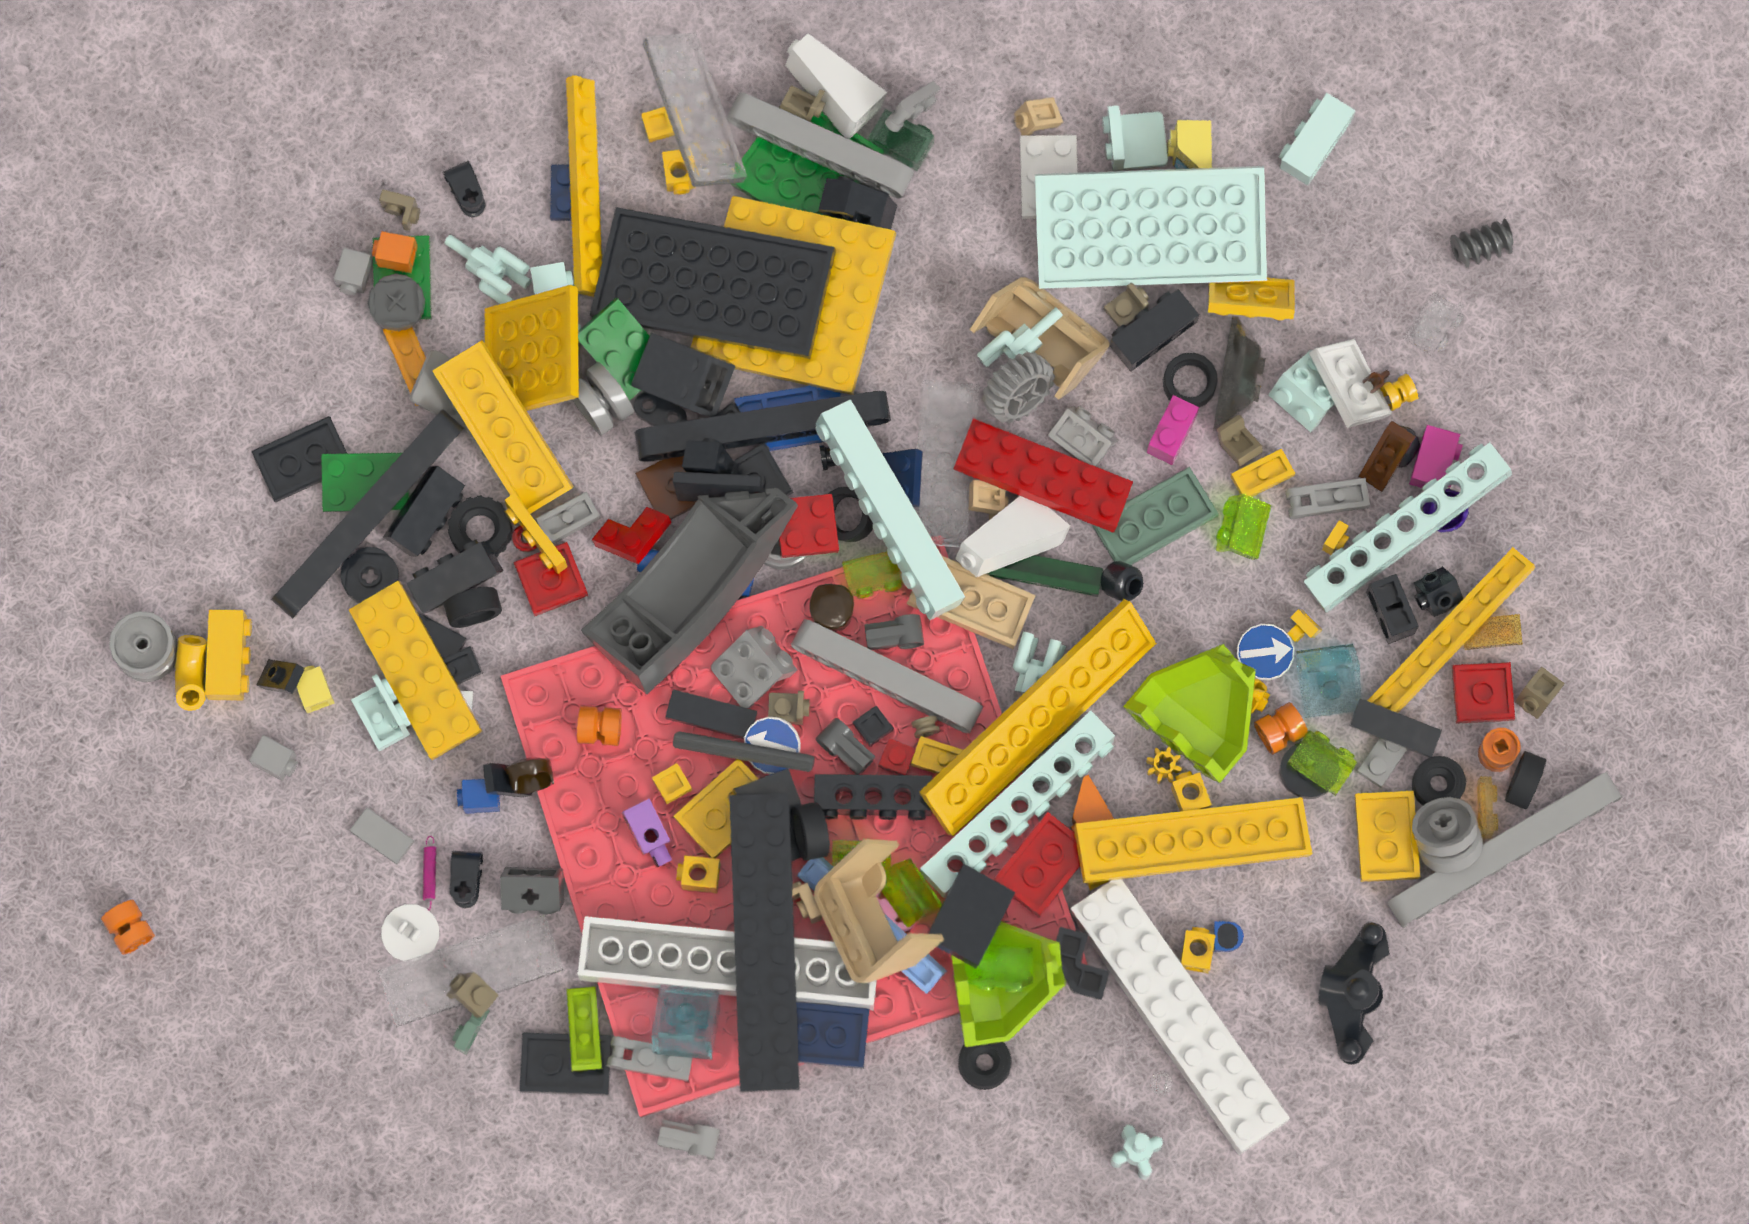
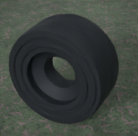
M1434 756L1424 760L1418 766L1412 778V791H1414L1415 798L1422 806L1438 798L1452 797L1461 799L1466 788V777L1461 766L1453 759L1444 756ZM1434 776H1442L1447 782V788L1443 791L1434 790L1431 786V779Z
M1004 1042L969 1047L963 1045L958 1057L959 1072L965 1082L974 1088L981 1090L993 1089L1001 1085L1010 1073L1011 1053ZM981 1054H988L992 1057L994 1064L989 1070L978 1068L976 1059Z

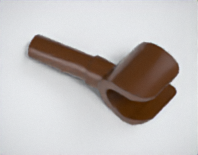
M1388 370L1380 374L1373 372L1363 379L1362 382L1363 384L1366 381L1372 383L1373 389L1370 393L1373 394L1384 385V379L1390 375V372Z

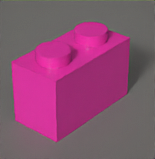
M1173 395L1148 444L1147 454L1173 465L1197 418L1199 407Z
M1427 425L1423 433L1409 485L1423 488L1432 479L1436 478L1438 481L1444 477L1446 469L1452 465L1453 460H1459L1463 446L1458 443L1460 434Z

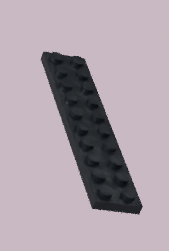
M789 793L729 795L740 1093L800 1090Z

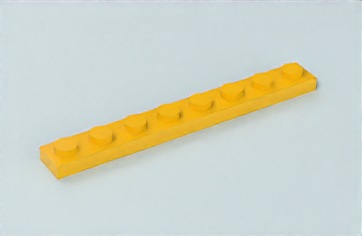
M572 75L566 78L574 286L578 287V294L594 297L602 266L595 81Z
M1512 547L1367 701L1399 713L1535 569V565Z

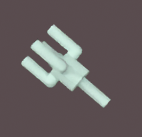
M449 235L445 240V245L468 260L465 268L481 279L478 285L480 291L499 304L514 300L507 295L512 286L502 280L504 275L524 289L532 282L530 278L525 276L530 266L503 247L495 248L492 253L484 246L476 247L473 250L452 235Z
M1055 307L1031 329L1024 323L1013 334L1009 331H1003L977 354L979 360L987 368L1003 353L1009 359H1014L1019 353L1021 355L1025 352L1034 353L1043 345L1038 337L1058 321L1063 314Z
M1023 631L1013 664V669L1019 673L1015 688L1016 692L1023 695L1063 657L1066 646L1061 645L1062 642L1050 639L1045 660L1042 662L1033 659L1039 639L1035 638L1034 634Z
M1126 1125L1122 1131V1138L1126 1140L1123 1150L1113 1154L1111 1165L1114 1168L1121 1167L1125 1162L1135 1165L1139 1169L1138 1176L1145 1180L1149 1178L1152 1172L1149 1159L1153 1152H1158L1161 1149L1163 1140L1159 1136L1149 1139V1136L1144 1133L1137 1134L1132 1125Z

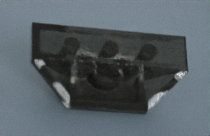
M1232 316L1213 431H1217L1218 427L1235 416H1242L1251 410L1253 401H1259L1261 385H1257L1256 380L1257 374L1263 375L1266 358L1260 357L1261 346L1238 316Z

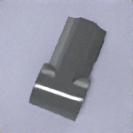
M918 614L902 615L893 621L864 624L867 648L870 650L890 647L912 649L924 645L921 617Z
M834 718L815 738L825 751L832 756L836 755L856 775L863 773L875 759V756L854 737V733L838 718Z

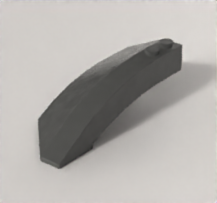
M778 488L765 489L763 493L750 494L749 491L725 493L724 497L710 498L709 495L697 496L698 500L650 563L611 603L581 629L582 633L602 654L646 695L686 659L710 634L743 594L767 560L798 507L794 500Z

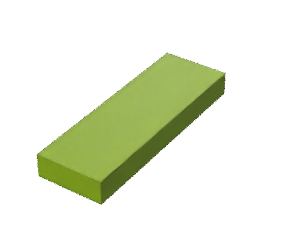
M596 986L566 989L572 1071L602 1069Z

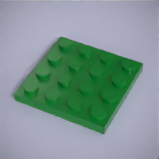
M823 111L819 118L813 116L811 123L844 137ZM855 133L849 139L884 155V150L858 133ZM757 137L729 175L727 182L755 201L823 215L818 209L826 179H837L839 176L844 175Z

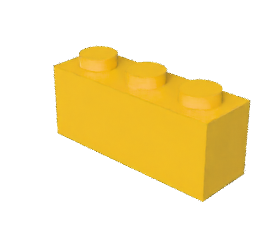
M209 610L205 695L208 700L243 701L244 693L249 692L250 681L249 675H245V664H250L251 650L250 647H246V636H251L252 620L247 619L244 610Z

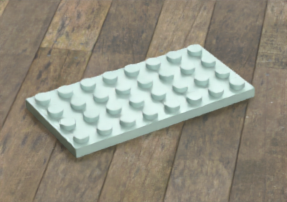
M1264 166L1035 174L1039 289L1127 286L1131 282L1134 285L1267 281Z

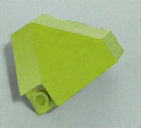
M1221 644L1151 673L1123 707L1137 723L1146 730L1150 728L1162 739L1161 742L1166 746L1171 747L1175 753L1183 755L1193 762V767L1204 776L1221 783L1247 751L1256 669L1238 661L1227 647Z
M1000 922L976 969L950 955L965 1047L1009 1041L1066 985L1062 969L1060 943L1004 922Z

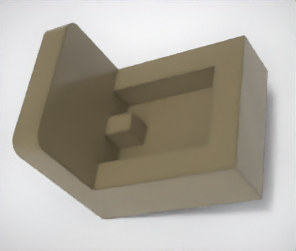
M791 85L779 108L811 122L813 116L819 118L826 104L821 101L825 91L820 89L817 96L814 97Z
M1241 415L1225 421L1217 428L1221 447L1239 467L1263 452L1262 445L1245 428L1244 419Z
M475 972L459 973L450 982L449 986L451 989L446 994L449 999L456 998L476 1018L482 1017L499 996Z

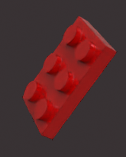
M1047 812L997 874L994 881L1014 891L1013 898L1040 917L1080 867L1075 833Z

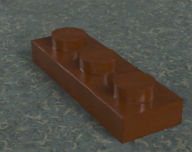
M1391 421L1358 477L1365 478L1367 483L1383 492L1416 436Z

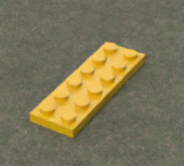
M483 340L432 370L510 496L514 493L530 514L574 487Z
M400 581L391 584L349 609L350 614L431 760L438 758L482 732L479 723Z

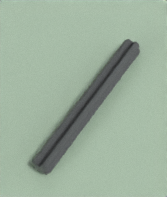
M680 731L675 733L673 738V747L805 772H810L814 766V756Z

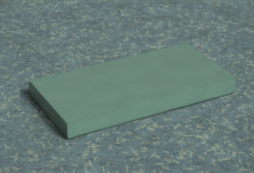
M1189 466L1127 501L1114 533L1092 525L1113 561H1122L1133 565L1218 517L1219 513Z

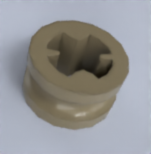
M928 716L913 721L911 724L913 728H916L915 738H920V736L928 737L938 733L940 728L935 725L937 717Z

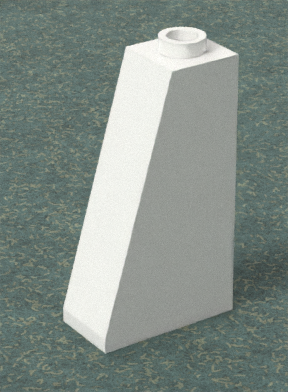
M806 34L800 41L796 39L787 50L789 57L785 66L808 94L816 97L820 89L825 91L821 101L826 104L822 111L845 138L850 139L880 110L887 92L813 36Z
M1019 496L965 539L955 559L963 568L978 577L1061 545L1069 531L1070 525L1049 507Z

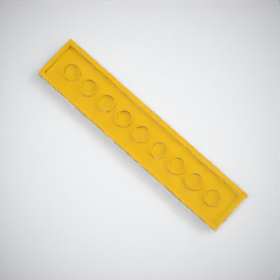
M1122 600L919 791L947 834L954 836L1157 644L1130 601Z

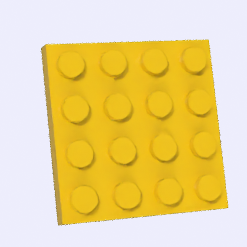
M567 285L485 308V345L526 411L579 398L578 287Z

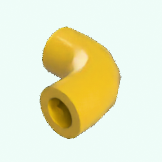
M196 635L180 636L176 652V701L182 709L188 711L200 708L205 701L204 665L207 641L203 637Z

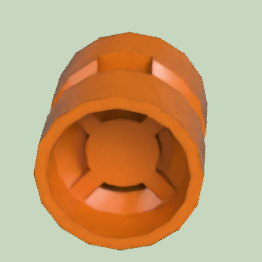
M1290 702L1276 709L1274 716L1267 714L1254 722L1257 734L1272 755L1286 748L1287 741L1296 742L1308 735V729L1303 718Z
M580 705L577 743L594 744L597 740H600L602 745L619 746L622 709L605 707L603 711H599L595 706Z
M1498 727L1489 731L1478 748L1480 763L1492 772L1507 770L1514 763L1520 752L1518 736L1507 728Z
M128 900L113 907L101 918L108 932L116 935L113 941L122 955L132 953L142 947V944L145 945L150 942L155 936L148 922L141 920L143 914L134 900Z

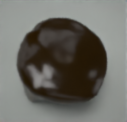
M832 583L816 587L812 593L809 605L812 620L833 632L845 629L851 622L853 615L854 598L852 593L845 586Z
M525 758L505 768L511 788L516 794L533 793L549 787L551 783L552 785L554 784L551 761L548 758Z

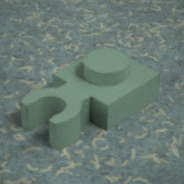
M487 1009L480 1018H476L472 1014L465 1026L460 1025L457 1028L452 1039L455 1041L454 1048L457 1051L467 1055L490 1010Z

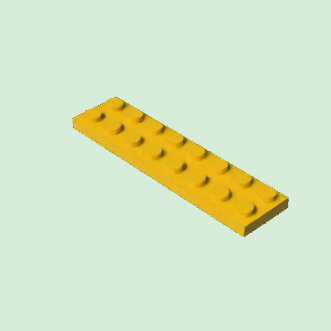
M1302 797L1078 823L1074 826L1083 884L1310 857L1312 855Z

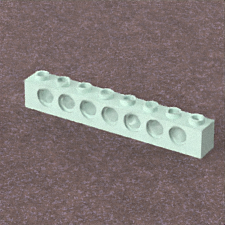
M1490 442L1485 446L1483 444L1476 446L1469 452L1468 455L1470 457L1462 463L1457 461L1446 469L1444 477L1438 481L1436 478L1429 481L1422 488L1424 492L1416 498L1410 496L1399 505L1400 509L1393 515L1387 513L1375 523L1377 527L1369 533L1366 530L1361 532L1352 540L1354 544L1346 550L1343 548L1338 549L1329 557L1330 562L1322 568L1318 565L1306 574L1305 586L1326 613L1512 475L1511 468ZM1472 468H1481L1484 471V475L1478 480L1469 478L1468 473ZM1450 485H1457L1461 488V491L1456 497H1449L1445 494V489ZM1427 502H1433L1438 507L1433 514L1427 515L1421 511L1422 506ZM1405 519L1414 522V527L1408 532L1398 529L1399 523ZM1380 537H1388L1391 540L1389 547L1386 549H1378L1375 546V542ZM1357 554H1364L1368 559L1365 565L1357 567L1352 564L1353 557ZM1335 571L1342 572L1344 574L1343 581L1339 584L1330 583L1329 576Z
M1092 711L1088 712L920 868V874L945 899L958 872L949 870L947 865L951 860H960L963 864L981 872L987 866L985 861L992 854L997 857L1007 848L1008 844L1006 841L1011 836L1019 837L1030 826L1027 822L1034 815L1040 817L1050 808L1051 805L1048 802L1056 795L1059 798L1062 797L1072 787L1070 782L1077 775L1082 778L1092 769L1093 765L1091 762L1096 757L1104 758L1114 748L1112 743L1114 742L1115 735ZM1078 742H1087L1091 746V751L1086 754L1079 753L1075 745ZM1065 761L1069 764L1070 770L1067 773H1059L1054 768L1055 763ZM1037 781H1044L1048 784L1049 790L1045 793H1038L1034 790L1033 784ZM1022 800L1027 804L1028 809L1023 813H1017L1012 809V803ZM995 820H1001L1006 824L1007 828L1005 831L997 833L991 829L990 824ZM973 840H981L986 847L982 852L976 853L969 848V844Z

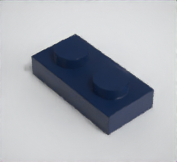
M569 164L551 165V221H572Z

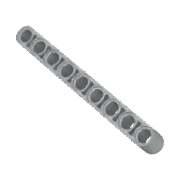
M1605 772L1484 843L1478 860L1470 867L1453 873L1435 872L1389 900L1387 904L1401 927L1404 928L1414 919L1418 920L1432 912V909L1436 906L1443 905L1457 897V894L1466 889L1467 891L1479 884L1485 877L1492 876L1506 868V865L1512 861H1518L1528 855L1537 846L1540 845L1541 847L1555 839L1559 833L1566 832L1577 826L1586 817H1592L1604 810L1608 804L1620 800L1622 795L1608 773Z

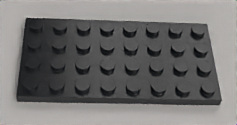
M616 207L590 316L592 318L595 317L611 301L618 298L643 328L811 359L836 249L832 246Z

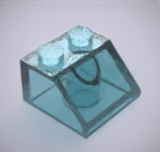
M1345 644L1296 651L1297 676L1304 718L1354 712L1361 698L1360 662L1354 645Z

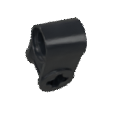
M469 160L442 171L446 182L449 183L451 193L455 196L464 215L473 218L480 216L484 212L486 204L478 179ZM473 198L476 202L471 204L468 199Z
M452 851L450 895L455 904L461 908H471L478 901L480 878L482 876L480 864H483L482 852ZM467 887L471 893H466L465 898H461L458 892H463V888Z

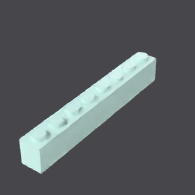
M848 400L821 413L816 422L817 434L822 441H826L828 444L831 458L837 466L840 465L845 474L844 479L850 490H854L858 496L862 512L865 515H869L872 520L876 536L880 540L883 539L888 548L887 553L891 562L897 564L902 572L903 583L916 596V604L920 612L926 614L930 621L958 607L965 598V595L852 401Z

